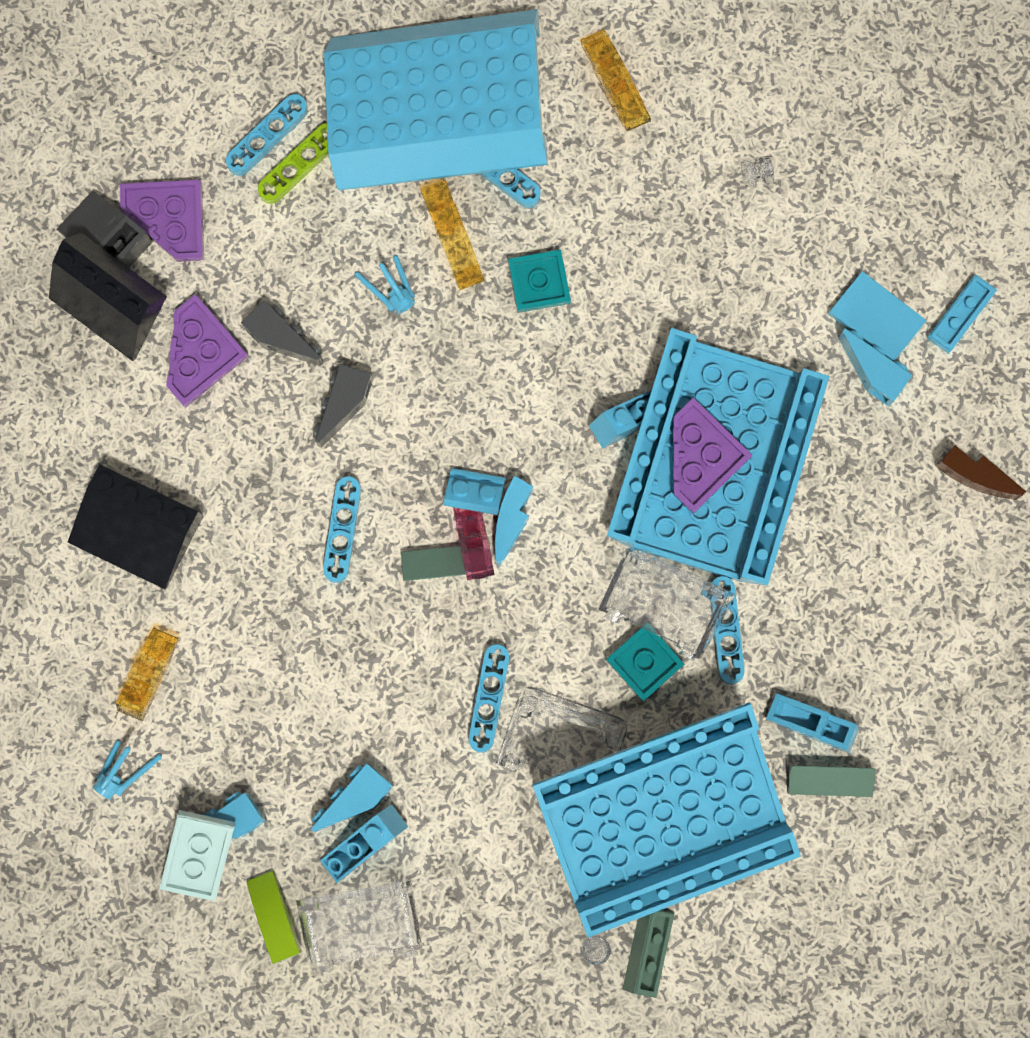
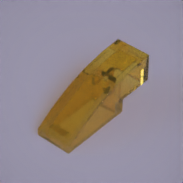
M153 627L128 673V681L116 701L117 711L143 722L170 664L179 641L178 637Z

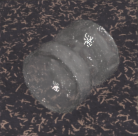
M769 156L760 157L758 161L745 160L741 162L742 176L747 188L755 186L758 182L765 184L774 182V169Z
M597 934L589 938L586 937L583 940L581 952L588 963L601 965L609 959L611 948L608 941L603 936Z

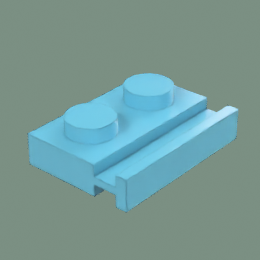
M451 468L444 497V506L498 515L505 478Z

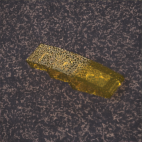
M602 30L581 39V46L592 63L593 71L604 88L605 96L625 130L630 131L651 122L643 100L606 31Z
M446 179L421 188L422 197L459 291L484 282L485 280L469 236L463 226L457 206L454 204Z

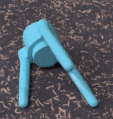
M394 255L393 259L403 287L397 286L383 263L379 264L383 275L393 289L388 294L390 299L385 297L359 272H355V277L377 296L390 312L395 310L397 314H401L415 304L413 299L415 295L410 289L397 255Z
M117 740L102 770L96 777L97 781L93 785V789L109 800L115 794L121 796L127 787L161 760L162 755L158 754L130 778L120 784L122 778L116 772L126 759L131 748L127 746L111 770H109L121 744Z

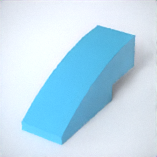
M516 476L513 477L505 493L496 525L495 554L496 564L499 566L503 564L529 520V515L522 512V509L533 492V486Z
M777 693L766 720L848 754L851 752L859 731V727L855 723L830 715L829 712Z

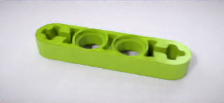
M327 123L320 125L260 181L257 189L262 201L268 204L280 201L328 156V139L321 143L324 140L323 133L326 132L328 134ZM320 143H321V146H322V148H323L322 151H321L320 148L318 147V145H319ZM309 148L315 150L316 157L313 160L306 161L301 157L304 150ZM286 167L296 168L297 174L294 178L287 179L283 177L282 173ZM276 176H278L280 181L285 185L284 187H282L280 183L277 186H275L277 184V180L275 179ZM275 186L276 193L274 195L270 193L265 195V187L273 188Z

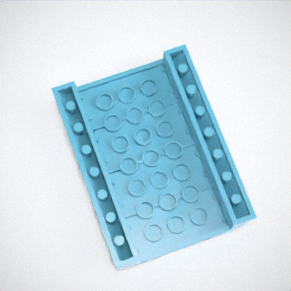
M538 9L330 38L324 51L328 155L337 189L349 190L548 165L547 141L542 132L537 37H540Z
M671 328L607 537L632 549L719 576H726L735 581L768 586L830 376L805 368L800 373L696 342L697 335ZM692 398L706 409L752 454V457L694 514L673 495V417Z
M750 702L532 784L588 938L801 857L794 833L786 823L757 734V731L760 729Z

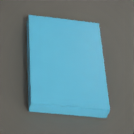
M863 271L828 313V315L849 331L854 330L864 338L863 341L870 346L881 348L886 353V357L893 362L927 321Z

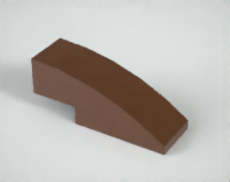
M956 445L936 465L938 469L950 478L984 494L1017 500L1026 493L1021 486L984 455L975 462Z

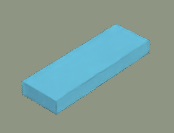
M975 274L927 339L949 354L997 289Z

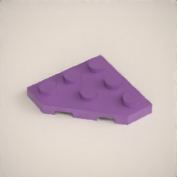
M201 180L120 184L121 212L140 226L153 241L177 262L204 260Z
M196 294L174 311V329L169 356L170 366L166 383L169 390L185 408L248 357L247 353Z
M692 398L673 417V495L694 514L752 457V454L706 409Z

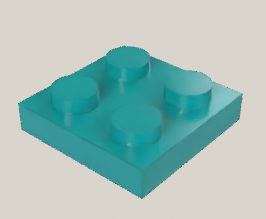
M561 249L508 259L518 313L571 304Z
M648 623L606 659L608 664L642 702L685 665Z

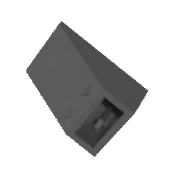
M94 191L56 229L65 238L83 233L128 268L153 243L140 226Z

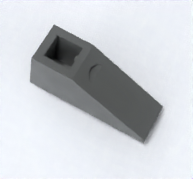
M264 300L241 322L243 328L262 348L318 366L323 364L320 357L322 354L321 350L312 341L307 344L301 338L304 335L303 332L293 322L288 325L283 319L285 314L275 304L270 306Z
M341 364L338 372L333 371L329 384L333 388L330 397L326 396L324 398L321 412L324 413L322 422L316 423L313 432V438H316L315 442L318 447L322 448L365 406L373 383L372 373Z

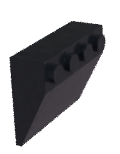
M83 233L63 239L52 262L49 299L131 361H134L167 296Z
M99 464L86 489L67 543L166 590L204 516L176 500Z

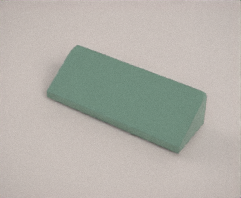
M483 543L401 551L403 581L486 573Z
M788 766V794L873 797L875 768Z
M659 910L638 918L623 990L633 994L657 998L675 913Z

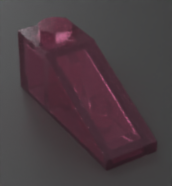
M453 507L467 580L482 579L495 575L482 512Z

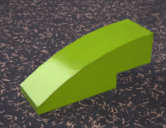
M274 871L246 881L272 964L301 953L302 949L292 926L293 922Z

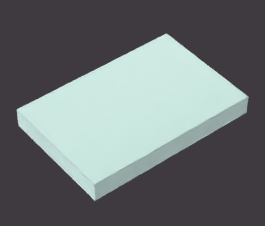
M179 810L159 889L216 901L235 822Z

